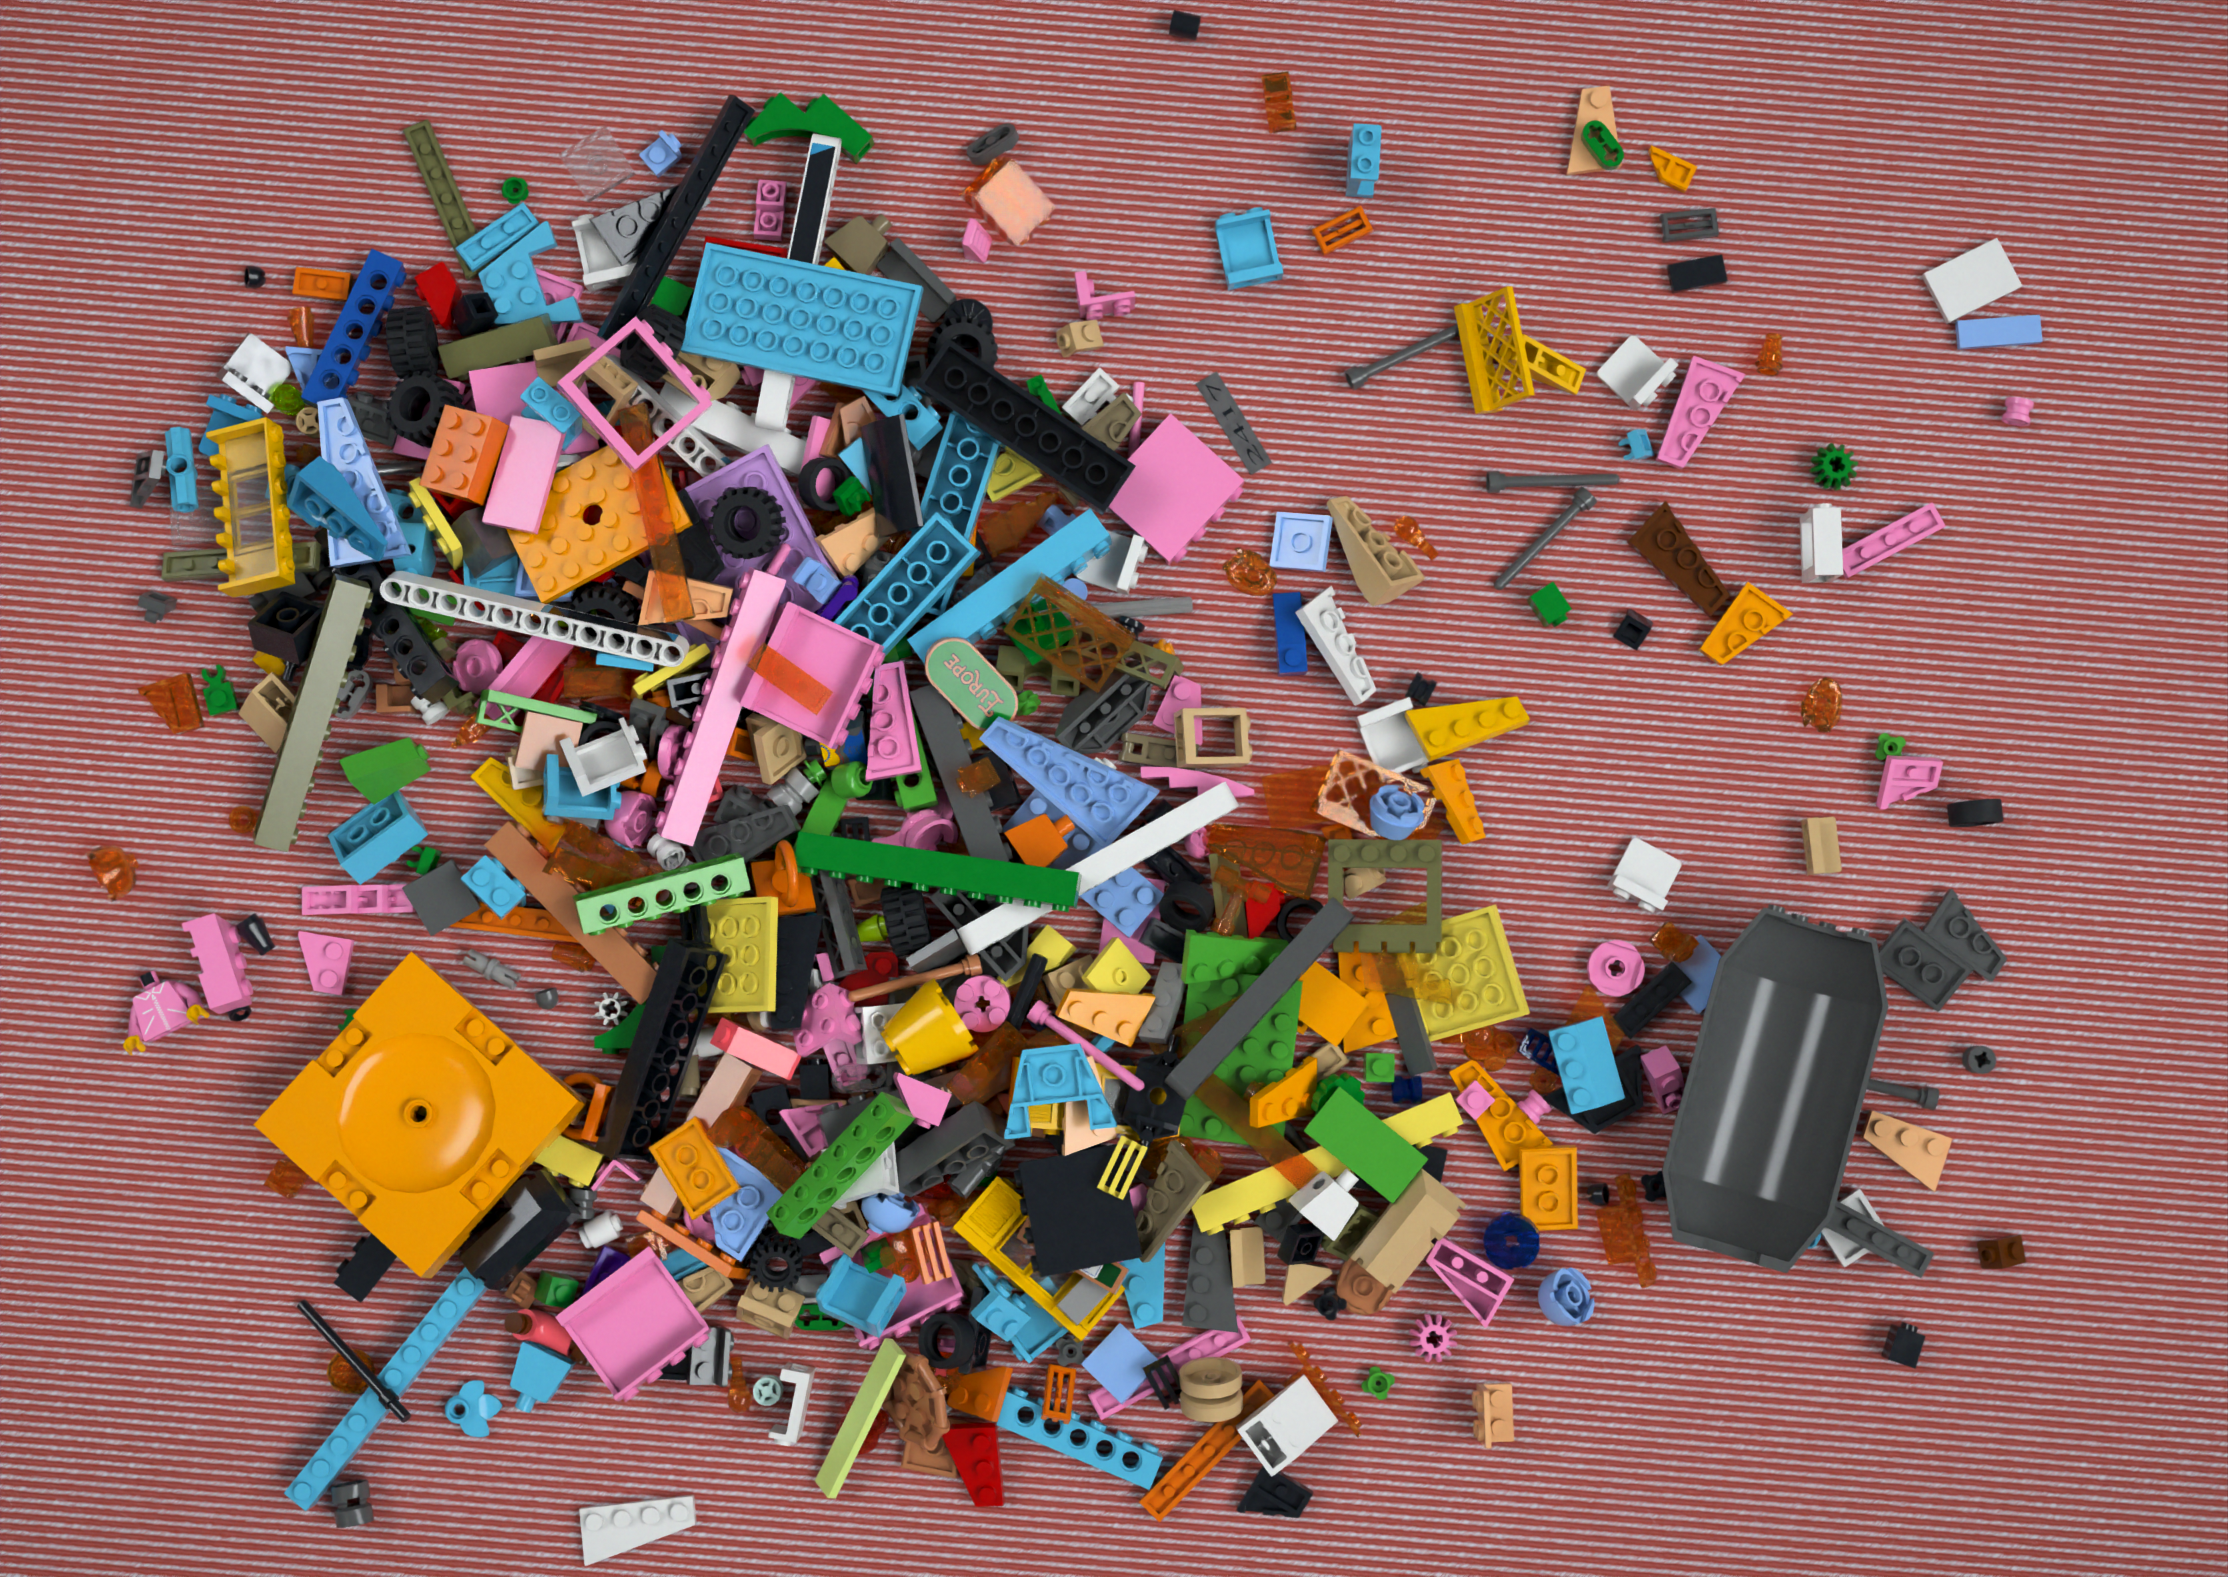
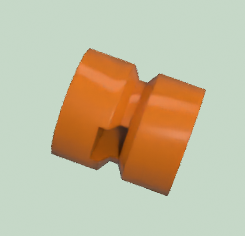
M647 758L643 760L646 772L621 781L620 785L632 790L639 787L642 793L658 798L666 779L660 774L658 760L654 759L649 762Z

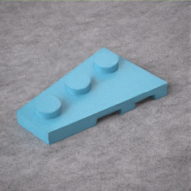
M1165 1242L1150 1262L1143 1263L1137 1258L1119 1263L1129 1269L1122 1285L1126 1288L1124 1292L1135 1329L1163 1322Z

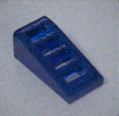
M1528 1027L1515 1052L1560 1077L1559 1071L1556 1068L1555 1057L1551 1064L1546 1062L1552 1052L1549 1037L1532 1027ZM1535 1037L1539 1041L1532 1053L1527 1050ZM1546 1043L1548 1047L1540 1059L1537 1057V1054L1542 1045Z

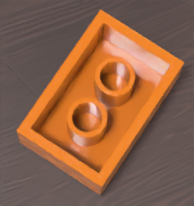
M445 405L419 485L441 495L484 506L509 425L492 416Z

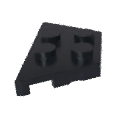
M1636 1044L1614 1057L1625 1095L1624 1099L1576 1114H1571L1569 1111L1563 1086L1543 1096V1099L1593 1134L1644 1107L1643 1093L1641 1091L1642 1071H1640L1641 1049L1639 1045Z

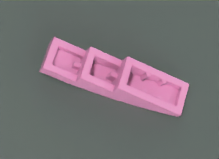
M1173 767L1140 768L1141 780L1169 779V790L1197 788V796L1213 787L1226 782L1235 798L1254 796V789L1227 778L1200 771Z
M407 884L302 887V915L412 913L416 911L402 889Z

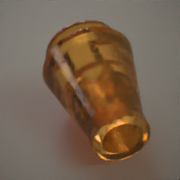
M311 307L289 309L287 320L297 347H314L315 314L311 312Z
M1766 334L1764 344L1755 362L1757 372L1761 375L1777 376L1779 370L1783 368V337L1780 334Z
M557 943L552 951L553 960L559 961L581 973L591 971L596 961L582 945H562Z

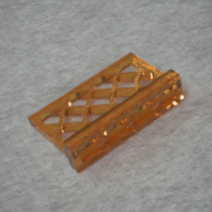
M1042 572L1004 629L1005 633L1097 693L1127 649L1130 648L1136 636L1135 633ZM1035 593L1046 599L1048 610L1032 612L1030 601ZM1051 603L1056 605L1058 608L1052 609ZM1027 607L1028 613L1022 614L1025 608ZM1065 611L1070 615L1072 625L1056 628L1053 613ZM1049 614L1052 629L1036 632L1033 617ZM1030 618L1033 633L1021 635L1012 629L1017 620ZM1074 618H1076L1082 623L1075 624ZM1088 626L1094 631L1095 641L1079 643L1076 628ZM1073 629L1076 644L1060 647L1057 632ZM1053 633L1056 648L1044 650L1039 646L1037 636ZM1098 634L1105 637V639L1099 640ZM1034 637L1035 643L1028 638ZM1112 642L1120 647L1115 657L1103 659L1100 644ZM1097 645L1100 660L1084 663L1081 648ZM1077 649L1080 663L1074 665L1064 663L1061 652ZM1052 653H1057L1058 658L1052 655ZM1111 662V663L1109 664V666L1107 667V669L1105 670V665H1104V663ZM1101 664L1103 675L1096 684L1087 678L1085 667ZM1081 668L1082 674L1075 669Z
M1338 749L1316 800H1313L1309 810L1379 840H1391L1382 837L1371 827L1370 817L1366 815L1370 813V808L1357 812L1354 810L1351 800L1365 794L1370 807V791L1399 780L1403 784L1405 793L1410 796L1413 792L1417 793L1422 790L1430 793L1423 809V822L1415 829L1413 835L1410 834L1406 839H1403L1420 840L1435 805L1436 798L1432 793V788ZM1343 757L1352 760L1356 772L1344 777L1341 776L1339 771V765ZM1358 763L1366 767L1360 769ZM1373 769L1377 771L1381 782L1367 788L1362 774ZM1383 774L1391 778L1385 780ZM1358 776L1363 790L1349 795L1344 781ZM1340 783L1344 798L1335 802L1326 799L1330 787ZM1408 785H1411V786L1416 787V788L1410 790L1409 787H1408ZM1347 802L1349 808L1340 804Z

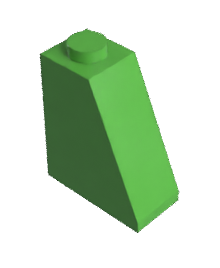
M410 737L339 760L349 782L373 805L431 770L427 759L430 758L427 750L421 743L417 745Z

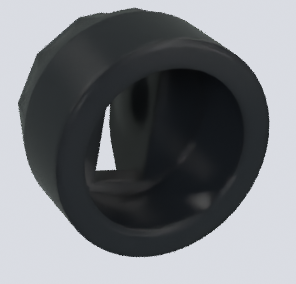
M246 266L244 271L245 287L260 288L266 282L264 277L265 271L257 266Z
M1596 1183L1588 1188L1587 1194L1591 1195L1588 1201L1592 1205L1607 1206L1609 1204L1610 1194L1606 1183Z

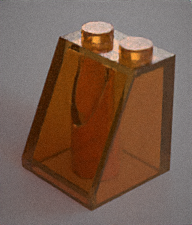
M998 156L959 194L1009 245L1014 246L1025 244L1033 235L1031 231L1038 225L1042 226L1052 217L1051 212L1056 208L1015 160L1009 157Z
M574 648L564 667V698L575 704H581L580 701L594 704L632 702L631 669L597 665L596 658L590 657L591 652L586 650L585 653L579 651L580 648Z

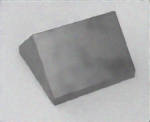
M486 505L463 512L450 526L462 545V558L475 579L518 554L506 528L486 525L482 522Z

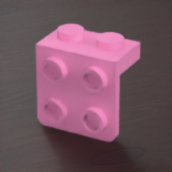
M828 983L808 995L801 1030H792L798 1055L806 1057L836 1038L853 1045L863 1040L860 1030L861 1023L854 1011L855 1002H851L848 999L849 990Z

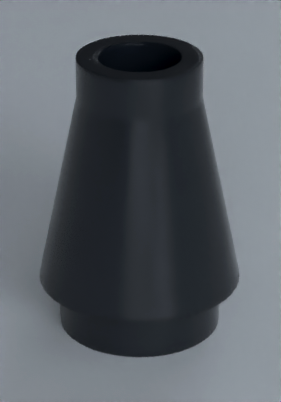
M256 913L236 925L240 930L238 934L256 949L261 956L276 947L271 940L263 918L259 919Z

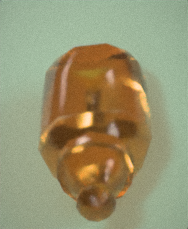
M476 713L461 726L455 742L451 744L452 749L476 742L492 726L475 723ZM487 714L484 715V719L493 720Z

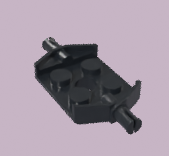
M1171 1034L1164 1053L1139 1059L1135 1076L1144 1082V1088L1141 1091H1136L1131 1087L1122 1117L1139 1135V1144L1147 1147L1143 1157L1146 1159L1153 1140L1178 1134L1187 1102L1164 1082L1181 1062L1177 1052L1182 1038L1177 1036L1173 1047L1175 1035ZM1162 1088L1166 1092L1165 1102L1159 1105L1152 1103L1150 1093L1153 1089Z

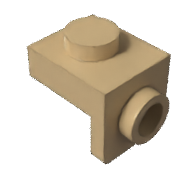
M1097 320L1069 323L1056 332L1057 344L1061 349L1063 358L1070 357L1076 352L1097 350L1104 346Z
M1350 868L1344 871V890L1349 900L1387 881L1384 868Z

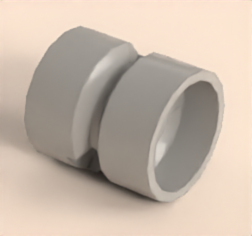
M794 767L784 776V784L778 783L766 793L777 806L789 805L794 816H796L802 809L801 803H809L819 794V790Z

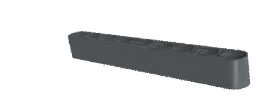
M1334 897L1329 900L1174 1068L1164 1082L1187 1101L1345 930L1355 916Z

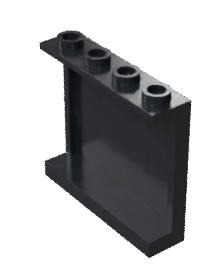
M1117 1144L1078 1151L1066 1156L1058 1155L1018 1163V1170L1014 1171L1016 1187H1022L1024 1198L1019 1199L1022 1216H1028L1030 1227H1025L1026 1240L1028 1245L1033 1244L1035 1255L1030 1256L1033 1273L1038 1272L1039 1278L1142 1257L1129 1188L1123 1200L1097 1188ZM1121 1151L1105 1183L1108 1187L1111 1186L1123 1160ZM1125 1170L1115 1189L1118 1192L1121 1191L1127 1178Z

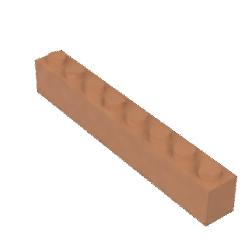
M507 821L484 846L640 1005H646L660 963L656 961L653 964L646 957L648 951L639 942L636 941L633 944L626 937L629 932L625 928L613 926L606 928V932L599 935L590 936L589 933L583 934L573 895L588 892V890L580 882L577 881L574 884L567 877L570 874L567 868L560 862L555 864L548 857L551 854L550 851L540 842L535 844L529 838L531 832L522 823L519 822L516 825L513 822ZM603 906L600 909V915L607 916L609 912Z

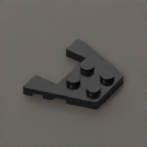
M683 489L678 496L693 525L685 529L647 568H644L633 557L611 570L646 587L650 569L712 583L726 567L689 493Z

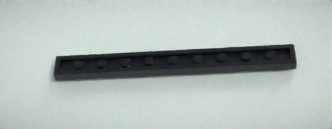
M735 95L728 96L596 336L605 342L648 306L753 116L755 110ZM623 341L615 348L621 350Z

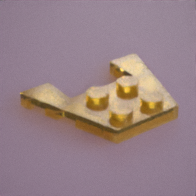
M1427 901L1417 906L1414 905L1406 909V911L1377 924H1427ZM1383 942L1382 953H1360L1366 990L1443 1005H1453L1449 978L1420 982L1415 942H1411L1410 953H1387V942Z

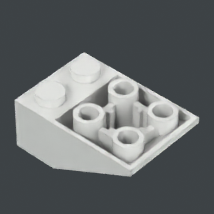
M1303 1374L1239 1422L1236 1428L1272 1477L1302 1454L1329 1430L1338 1419Z

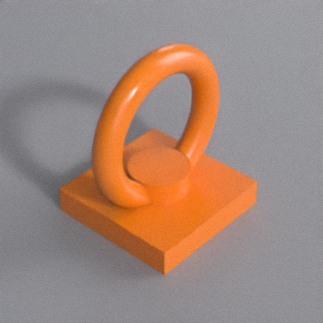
M781 840L778 842L775 860L750 863L749 869L755 897H778V916L815 912L816 905L811 880L809 877L798 873L795 854L788 841Z
M580 1072L571 1074L562 1081L571 1087L576 1084H587L595 1091L584 1128L576 1129L568 1125L561 1134L573 1140L585 1139L597 1142L616 1087L605 1085L598 1077L590 1073Z

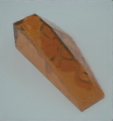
M1213 823L1206 847L1234 864L1241 863L1252 870L1251 874L1257 878L1263 876L1273 882L1274 888L1309 900L1322 860L1326 838L1301 830Z

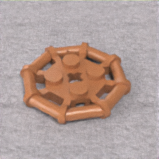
M899 1346L906 1354V1357L882 1404L883 1410L886 1409L900 1431L899 1437L903 1441L914 1442L926 1451L934 1450L939 1439L950 1430L951 1425L947 1419L944 1395L947 1393L946 1388L940 1385L928 1365L929 1360L924 1355H915L906 1351L904 1347Z

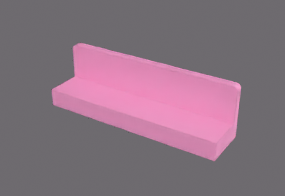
M532 636L488 689L531 699L575 646ZM480 698L474 704V706L477 708L479 705ZM487 702L485 714L493 720L503 715L496 704ZM504 706V708L506 709V711H509L510 709H512V708H510V707H505V706ZM518 709L517 711L509 715L512 721L521 710ZM506 719L500 721L502 723L508 724Z

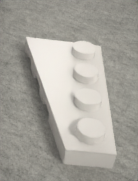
M1330 586L1295 613L1339 680L1346 694L1356 706L1364 702L1377 690L1363 657H1358L1355 652L1356 641L1353 634H1348L1342 621L1345 615L1341 607L1336 608L1332 598L1335 592L1332 586Z
M694 1494L581 1507L579 1513L584 1564L588 1566L696 1525Z

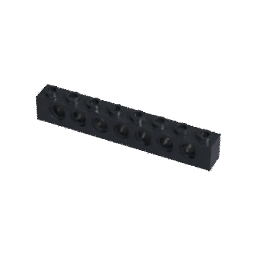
M323 527L314 537L321 544L320 554L326 560H330L328 532ZM378 561L340 568L330 566L331 571L335 574L369 584L370 592H373V599L370 608H365L362 616L365 619L369 618L372 623L369 626L371 631L379 639H383L385 642L383 649L392 659L397 660L399 663L396 666L397 670L405 679L411 681L413 685L410 686V689L418 699L422 700L424 698L435 704L460 684L410 608L390 603L382 597L380 586L388 576Z

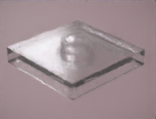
M606 126L559 154L588 203L635 175V172Z
M212 486L197 487L199 508L195 509L194 512L188 513L173 510L171 489H169L172 545L217 543L216 534L225 532V522L217 519L214 515V508L223 506V496L215 493Z

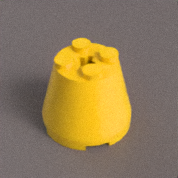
M934 978L923 984L883 1026L884 1030L880 1032L892 1053L898 1050L899 1053L895 1055V1058L907 1076L910 1074L916 1075L970 1057L979 1051L977 1045L972 1041L973 1038L947 997L944 996L941 987Z

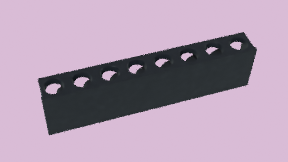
M669 937L595 1147L596 1152H601L612 1160L624 1158L646 1160L649 1163L655 1162L651 1151L644 1154L642 1146L649 1139L652 1146L664 1136L728 956L712 947L713 945ZM710 955H715L716 965L712 970H709L707 965ZM706 981L707 991L703 996H700L698 987ZM697 1008V1019L691 1023L689 1014ZM687 1034L688 1044L684 1049H681L679 1040L683 1039ZM678 1061L679 1070L675 1075H672L670 1067ZM669 1087V1098L663 1102L661 1093ZM659 1113L660 1123L654 1128L652 1126V1119Z

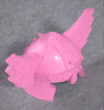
M943 788L938 791L939 805L930 807L927 810L908 812L906 819L902 823L901 831L885 838H874L872 842L930 851H938L936 845L940 842L943 835L944 841L957 843L958 829L952 822L955 816L945 789Z

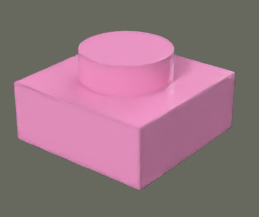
M1473 1080L1454 1099L1473 1120H1476L1495 1101L1476 1080Z

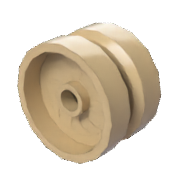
M1220 1357L1198 1358L1182 1365L1179 1370L1180 1388L1182 1390L1180 1404L1181 1411L1186 1417L1201 1422H1221L1232 1419L1241 1413L1243 1409V1394L1240 1389L1242 1386V1370L1240 1365L1235 1361Z

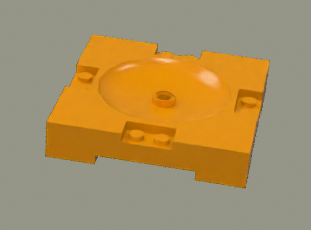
M411 951L353 1014L354 1019L317 1060L312 1059L253 1125L315 1182H319L351 1211L364 1227L420 1278L432 1279L470 1236L471 1230L546 1147H550L587 1104L469 1001L462 992L424 958ZM425 1107L427 1116L422 1122H418L416 1114L419 1109Z

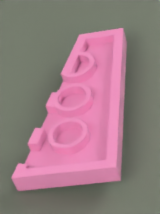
M1693 356L1656 461L1682 470L1746 374Z
M904 662L882 664L878 669L875 668L866 782L922 772Z

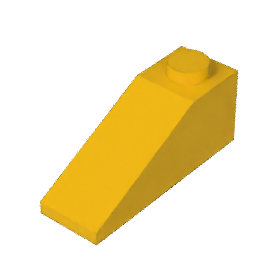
M1522 334L1531 378L1577 395L1586 369L1527 335ZM1503 342L1498 353L1500 356H1503L1506 348ZM1512 351L1508 362L1515 366L1517 355L1515 351Z

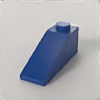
M1300 592L1272 594L1278 677L1306 675L1308 667L1304 626L1295 613L1302 607Z

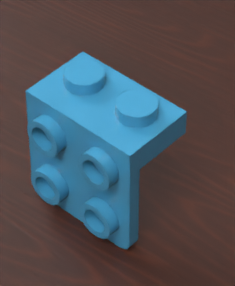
M221 394L219 398L209 395L206 405L214 411L200 442L199 451L207 456L219 454L218 444L206 438V432L264 418L265 416L261 414L263 410L250 404H246L245 408L236 405V399Z

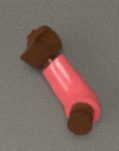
M522 1309L507 1315L504 1322L505 1328L515 1338L544 1345L566 1356L570 1355L572 1361L594 1369L555 1316L537 1309Z

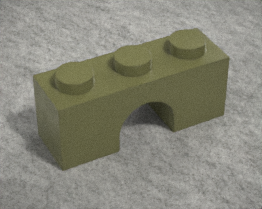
M999 645L996 669L1011 684L1015 691H1023L1024 683L1028 678L1041 676L1051 683V694L1079 696L1082 656L1072 652L1053 651L1032 666L1017 647Z

